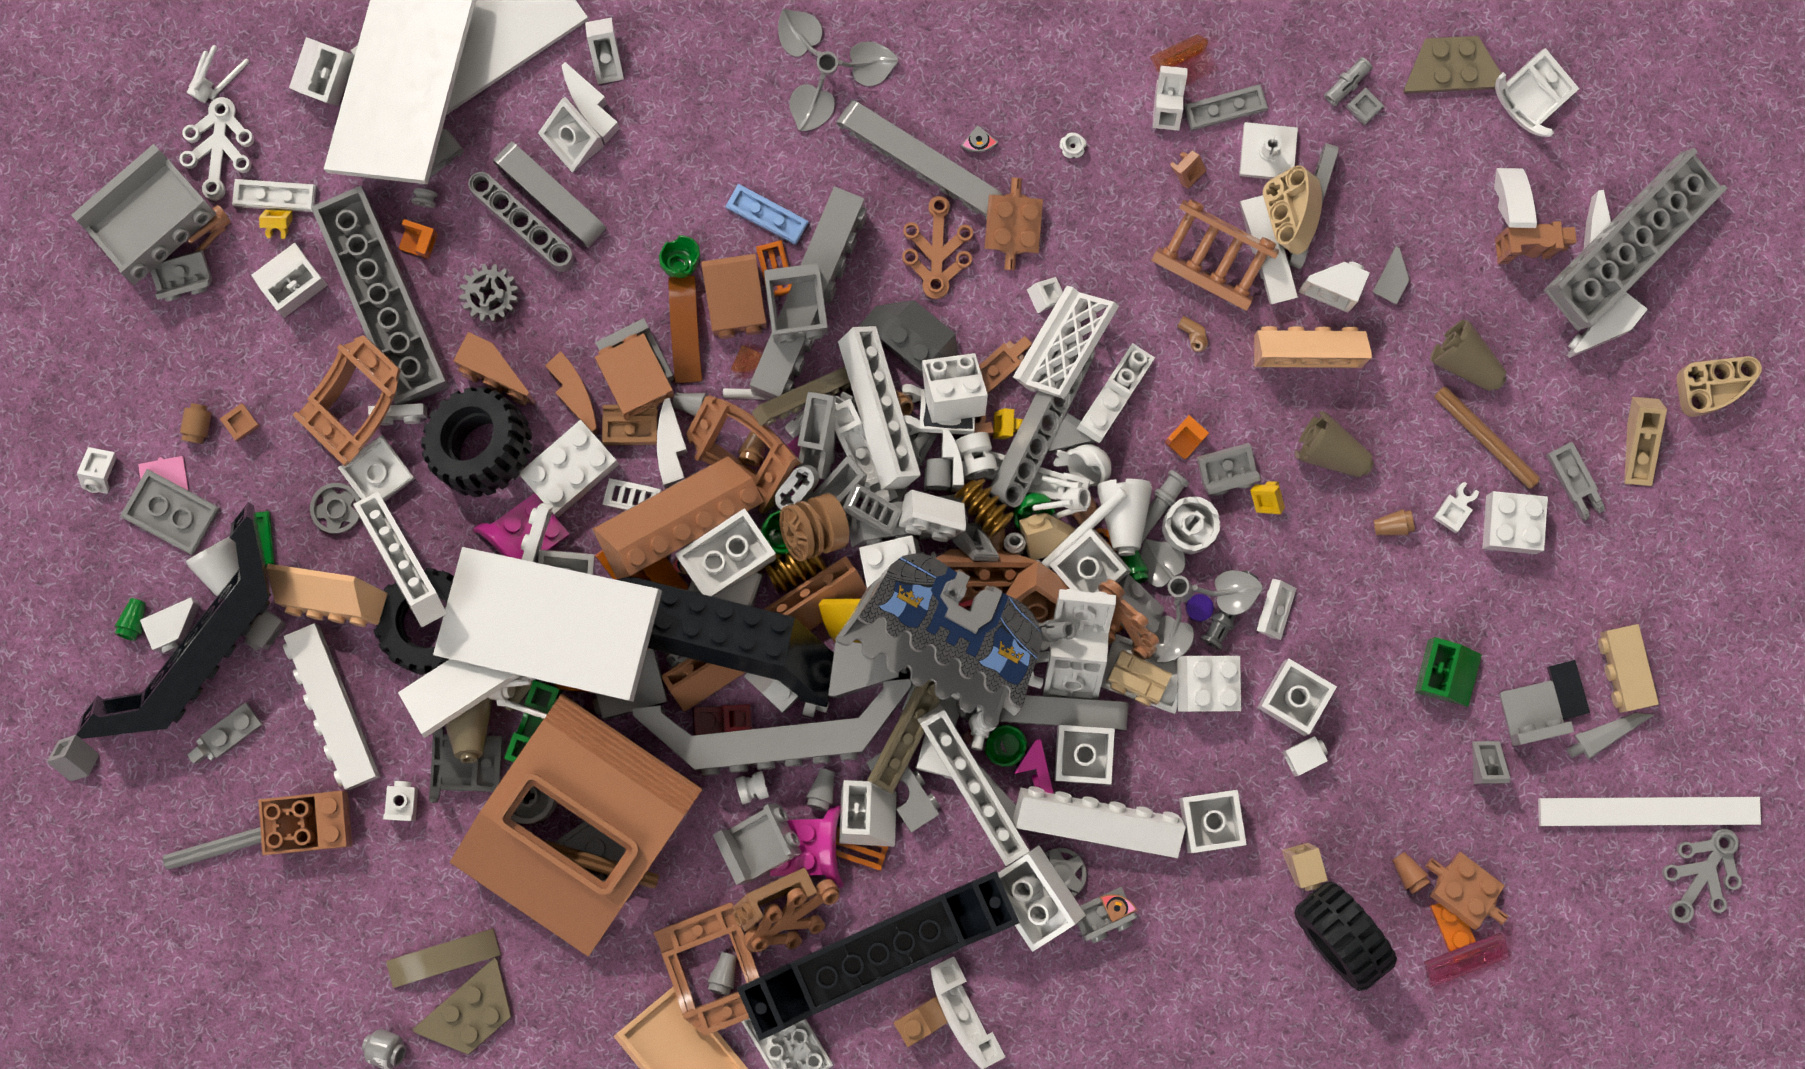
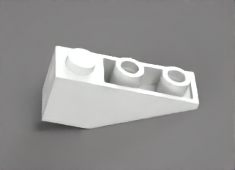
M1626 292L1593 326L1588 327L1582 336L1578 333L1568 345L1571 351L1567 356L1571 358L1625 335L1632 330L1647 311V308Z

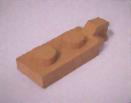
M1026 336L1021 338L1015 345L1011 341L1006 344L1003 343L979 365L987 394L1020 366L1024 359L1023 353L1032 344Z

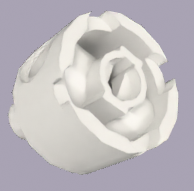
M1201 497L1179 499L1170 507L1163 519L1162 533L1165 540L1173 548L1185 554L1192 555L1203 551L1215 541L1220 531L1218 511L1211 502Z

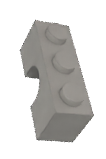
M880 754L866 762L871 772ZM907 765L900 781L908 787L909 798L896 811L912 833L938 816L937 809L940 808V805L932 793L927 796L921 787L926 783L917 770L912 772Z

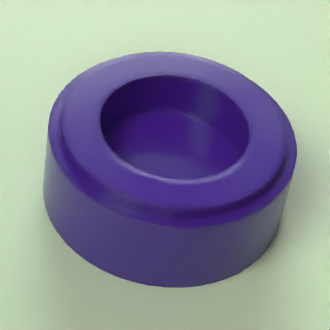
M1196 594L1187 601L1185 610L1191 620L1203 622L1212 615L1214 606L1208 596Z

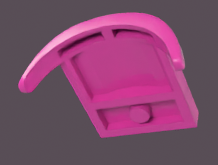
M534 493L491 525L480 523L473 528V531L486 538L502 556L522 560L524 550H521V544L525 534H530L532 524H529L533 508H538V505L544 502ZM553 513L550 517L541 550H552L569 537L570 534Z
M841 805L832 806L825 814L824 819L788 820L787 823L791 831L799 838V848L802 853L771 870L770 876H787L805 867L809 875H825L826 879L833 880L838 888H843L844 883L840 878L836 860V828Z

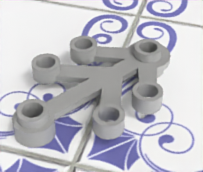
M1717 830L1713 833L1711 839L1696 843L1681 842L1678 844L1677 854L1681 858H1691L1695 853L1712 851L1706 861L1680 866L1666 865L1662 869V876L1667 881H1676L1679 877L1697 874L1681 900L1675 901L1670 905L1669 916L1673 921L1687 923L1693 918L1694 909L1692 904L1706 882L1710 893L1709 909L1715 913H1722L1726 910L1727 902L1722 896L1716 869L1721 859L1726 873L1723 878L1724 886L1729 890H1736L1742 884L1741 877L1737 874L1733 856L1738 849L1739 841L1736 834L1731 830ZM1722 838H1726L1728 841L1726 848L1720 846ZM1684 845H1688L1690 847V853L1688 855H1684L1682 853V847ZM1669 868H1673L1676 872L1673 878H1669L1667 875ZM1731 876L1737 880L1734 887H1731L1728 883V879ZM1716 899L1722 902V907L1719 910L1713 906ZM1679 906L1684 909V914L1681 917H1678L1675 913L1676 908Z

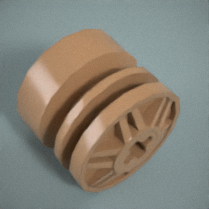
M830 493L810 498L807 502L800 501L787 505L780 512L779 522L784 543L789 553L800 562L819 556L822 552L826 554L844 548L849 542V525L845 511L837 498Z

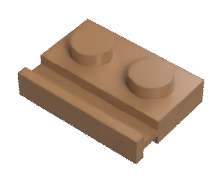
M603 405L602 443L604 446L657 445V405L627 420H624L618 405Z

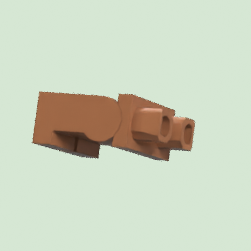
M1561 221L1552 222L1551 224H1537L1536 228L1507 227L1495 238L1498 264H1508L1518 255H1526L1530 258H1537L1542 255L1543 259H1551L1558 252L1567 251L1569 245L1576 243L1575 227L1562 228Z

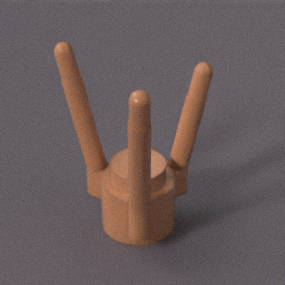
M219 205L212 208L217 214L202 229L188 239L189 243H193L208 231L211 232L209 237L195 251H204L219 234L226 230L225 226L231 223Z

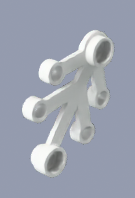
M225 97L214 99L208 107L209 114L197 124L187 125L182 131L183 137L188 142L195 143L199 141L203 132L214 125V133L193 151H184L179 158L180 163L185 168L192 169L196 167L201 158L211 151L209 178L203 183L202 192L212 201L223 198L226 191L224 184L220 181L223 150L231 158L233 166L238 172L246 173L251 169V161L246 156L241 155L225 136L226 124L236 134L237 142L243 147L251 146L254 143V136L234 117L236 113L235 105L230 99ZM225 106V112L218 114V108ZM191 130H195V136L189 138L188 132ZM244 134L249 135V139L246 142L241 141V137ZM192 156V162L185 164V158ZM241 160L247 162L243 168L238 167V163ZM212 184H216V190L214 192H209V186Z

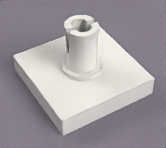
M1245 122L1243 125L1239 176L1273 179L1295 167L1298 128Z

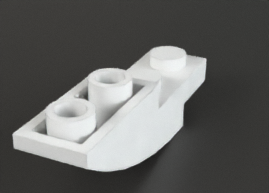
M1132 343L1077 429L1100 443L1155 357Z

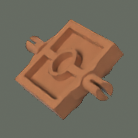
M1011 177L1010 194L989 195L984 249H993L1006 253L1004 266L1006 270H1015L1016 254L1024 252L1039 253L1043 199L1029 198L1021 195L1023 178Z
M1462 852L1457 853L1446 867L1434 860L1433 857L1427 862L1425 867L1438 876L1436 887L1430 897L1472 929L1476 930L1479 928L1488 915L1501 925L1507 920L1508 915L1496 907L1497 897L1505 885Z

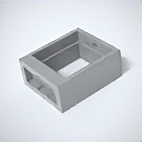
M819 263L764 270L773 340H779V343H790L796 341V337L806 336L808 340L822 338L823 334L828 333ZM814 281L820 324L779 329L773 286Z

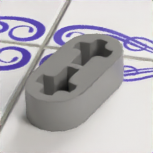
M803 465L796 468L775 495L776 505L782 510L787 505L804 501L819 481L818 471L811 465ZM807 472L809 474L807 478L809 482L800 486L799 483L803 479L801 474ZM794 490L795 493L791 497L793 502L787 504L785 502L787 499L785 494L791 493Z

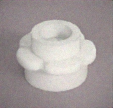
M1068 133L1060 141V148L1063 150L1062 154L1067 158H1079L1085 152L1086 141L1077 133ZM1075 144V148H1071L1070 145Z

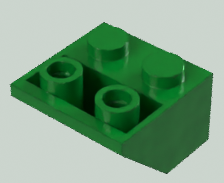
M1437 637L1429 639L1414 692L1469 707L1482 654L1462 644Z

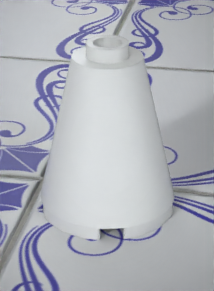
M1117 479L1101 482L1098 484L1097 490L1101 505L1120 487L1128 494L1105 517V522L1113 550L1118 551L1120 556L1135 555V551L1141 548L1152 492L1151 484L1149 481L1142 479H1126V482L1117 483Z
M230 536L186 560L188 567L216 596L219 595L239 569L236 543L230 539Z

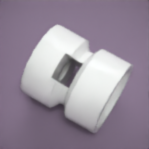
M987 432L972 433L955 441L961 459H963L962 465L965 480L981 479L998 471L995 456L989 453L992 445Z

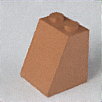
M756 254L702 261L713 335H719L720 339L735 337L737 332L746 331V335L762 333V329L767 328Z

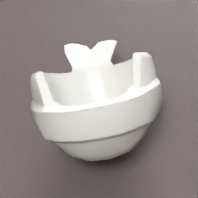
M1085 444L1069 449L1067 452L1057 450L1056 452L1058 457L1053 462L1054 466L1068 465L1070 474L1091 481L1089 487L1098 486L1099 483L1107 481L1111 475L1112 469L1109 456L1104 450L1095 445Z

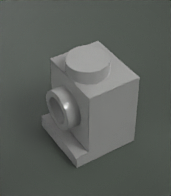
M266 609L261 616H255L251 621L254 624L245 636L244 643L256 651L260 647L268 650L287 623Z

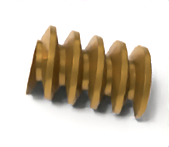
M985 479L972 480L955 494L954 498L964 497L961 502L964 503V507L971 505L968 514L970 516L978 514L975 523L985 522L982 531L988 532L992 530L989 539H991L1010 523L1014 513L1010 512L1004 515L1003 511L1007 505L996 506L1000 497L997 495L990 498L989 494L992 488L989 487L984 490L981 488L986 481Z
M788 553L785 555V563L776 558L775 568L768 564L765 566V569L778 593V587L787 592L788 582L797 587V577L806 582L808 581L807 572L815 576L817 575V567L825 570L826 566L820 555L800 562Z

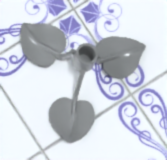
M783 9L781 12L778 34L782 47L787 53L795 57H800L809 50L818 57L817 69L821 73L817 89L813 85L804 84L796 88L790 97V111L800 131L816 129L831 117L835 106L834 97L831 93L821 90L825 77L833 75L837 71L838 66L853 67L852 74L858 83L864 86H875L887 78L898 62L897 56L891 50L874 42H861L853 46L850 50L851 63L838 60L837 56L832 52L825 51L821 53L812 47L817 45L822 38V27L818 19L806 12Z
M1145 539L1141 557L1149 570L1147 574L1149 579L1147 581L1158 588L1168 584V591L1175 598L1174 604L1176 607V620L1170 616H1162L1158 630L1154 632L1159 639V643L1156 645L1157 650L1153 654L1157 663L1174 661L1179 656L1187 653L1194 641V629L1190 624L1181 622L1180 604L1181 602L1189 601L1194 592L1213 597L1218 596L1217 605L1223 612L1229 615H1239L1249 610L1263 590L1262 584L1250 574L1230 570L1221 573L1215 579L1217 591H1210L1197 585L1192 586L1185 577L1178 576L1184 571L1186 566L1185 554L1173 548L1168 542Z

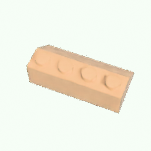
M1266 326L1262 327L1254 335V367L1362 368L1372 358L1366 331H1358L1357 327H1344L1342 331H1331V327H1316L1315 331H1304V327L1295 326L1289 327L1288 331H1277V327Z
M274 564L267 565L266 570L274 601L276 604L286 608L285 613L301 617L302 613H306L307 617L322 620L323 616L328 617V620L344 624L345 620H350L349 623L360 627H366L367 623L379 624L388 593L354 576Z

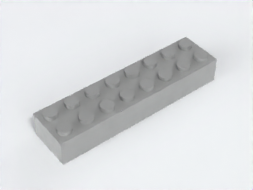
M362 186L356 187L311 206L366 337L401 369L393 398L396 405L412 404L449 388V382Z
M835 186L801 265L819 263L824 305L826 302L831 303L837 289L835 288L836 278H842L847 266L845 263L847 259L846 254L853 253L857 243L856 231L857 229H863L868 216L866 215L867 208H865L864 198ZM814 281L793 283L778 317L779 329L820 324ZM771 333L750 383L752 394L769 401L794 390L793 379L795 375L800 377L805 366L804 353L805 351H811L815 339L808 340L804 336L796 337L794 342L779 343V340H773Z

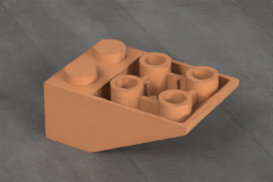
M468 332L453 360L459 367L458 371L463 374L462 376L475 383L479 379L482 380V383L487 385V388L491 391L495 390L501 394L505 391L507 395L511 396V400L523 406H526L527 402L535 405L536 401L494 344Z
M348 791L258 799L262 855L352 847Z

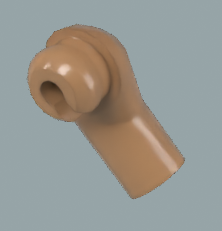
M1183 315L1177 327L1189 334L1191 348L1194 352L1204 351L1208 345L1205 328Z

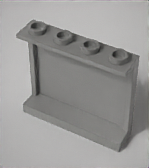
M153 144L72 214V217L118 267V271L135 285L180 245L185 243L203 225L207 224L217 213L169 159Z

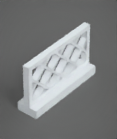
M1066 286L1013 378L1032 392L1036 393L1038 390L1065 399L1119 306L1113 301L1080 293L1074 287ZM1106 308L1103 315L1097 318L1096 313ZM1090 317V323L1081 327V322ZM1092 331L1089 339L1083 342L1082 336ZM1076 340L1077 346L1068 350L1067 345ZM1061 349V355L1054 358L1057 351ZM1078 354L1076 361L1069 364V359ZM1063 363V369L1054 374L1053 368ZM1064 378L1065 380L1060 388L1056 389L1055 382Z

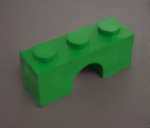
M533 680L524 706L548 714L563 691ZM524 712L517 731L513 733L504 759L512 762L517 759L544 718Z

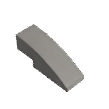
M808 392L797 445L801 447L799 460L803 464L798 465L797 468L803 465H811L818 471L819 479L826 480L830 473L834 446L835 396ZM807 472L801 474L803 476H809Z

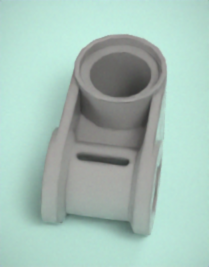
M442 129L430 177L446 165L451 164L454 157L457 155L460 157L464 152L462 146L448 129Z
M941 458L927 460L924 475V492L929 490H946L947 493H951V460Z

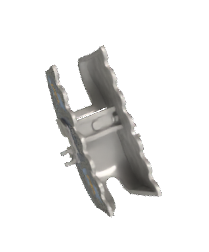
M915 553L900 557L866 589L851 617L835 640L843 646H849L854 640H859L862 643L861 652L866 659L872 660L878 654H884L887 658L886 666L890 672L898 673L903 667H908L911 670L910 679L915 686H923L928 680H932L935 683V694L939 699H948L955 693L960 698L959 707L963 712L970 713L976 707H981L984 711V722L992 728L996 727L1007 694L1009 702L1013 706L1021 708L1024 704L1028 684L1042 644L1041 629L1036 618L1028 607L1019 600L1002 593V590L995 586L990 587L988 585L975 596L968 611L959 606V602L966 593V585L970 576L960 570L954 571L943 562L929 555Z

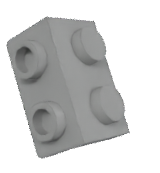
M203 250L165 259L150 271L157 289L155 294L157 300L165 298V301H172L180 298L181 293L189 291L192 294L205 292L213 281Z
M1249 443L1197 457L1202 484L1208 494L1223 495L1229 489L1236 487L1248 488L1253 486L1254 482L1261 481L1260 474L1256 471L1252 447Z
M1128 574L1118 583L1125 591V595L1122 598L1148 619L1149 623L1145 628L1154 633L1158 630L1164 607Z
M1122 887L1103 894H1115L1126 898ZM1097 897L1080 905L1086 916L1077 925L1085 941L1091 939L1092 943H1096L1107 938L1106 932L1117 928L1118 932L1131 927L1133 925L1131 920L1137 918V916L1133 912L1111 922L1100 898Z

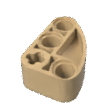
M1295 166L1268 181L1263 188V197L1276 241L1291 253L1298 255L1306 251L1316 232L1321 215L1322 190L1320 181L1316 176L1303 166Z
M1746 356L1694 362L1685 366L1677 374V387L1682 411L1689 417H1697L1715 412L1734 402L1760 376L1762 371L1760 362L1754 357ZM1741 365L1749 369V377L1741 372ZM1715 368H1718L1722 371V380L1718 379L1715 376ZM1688 374L1696 375V380L1689 378ZM1692 397L1700 401V409L1692 405Z

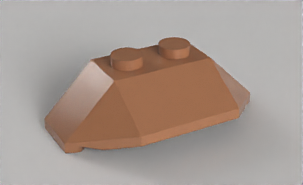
M950 549L935 558L954 571L960 570L970 576L966 585V593L959 603L974 599L987 585L990 587L995 586L1002 590V593L1006 594L1017 575L1035 563L1036 560L1004 550H996L999 555L998 561H973L961 549Z

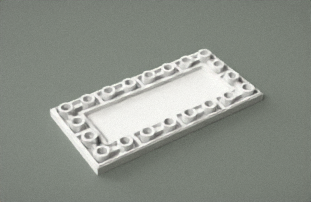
M370 0L324 170L327 173L428 184L476 0Z
M476 0L446 115L587 22L589 19L577 1ZM357 46L351 49L353 55L356 53Z
M462 547L445 609L447 614L443 616L433 655L633 702L662 590Z

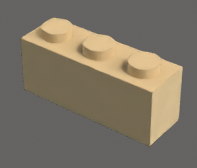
M1639 624L1601 632L1598 646L1601 654L1606 656L1608 665H1605V674L1608 681H1612L1614 692L1611 693L1615 708H1619V712L1622 713L1659 705Z

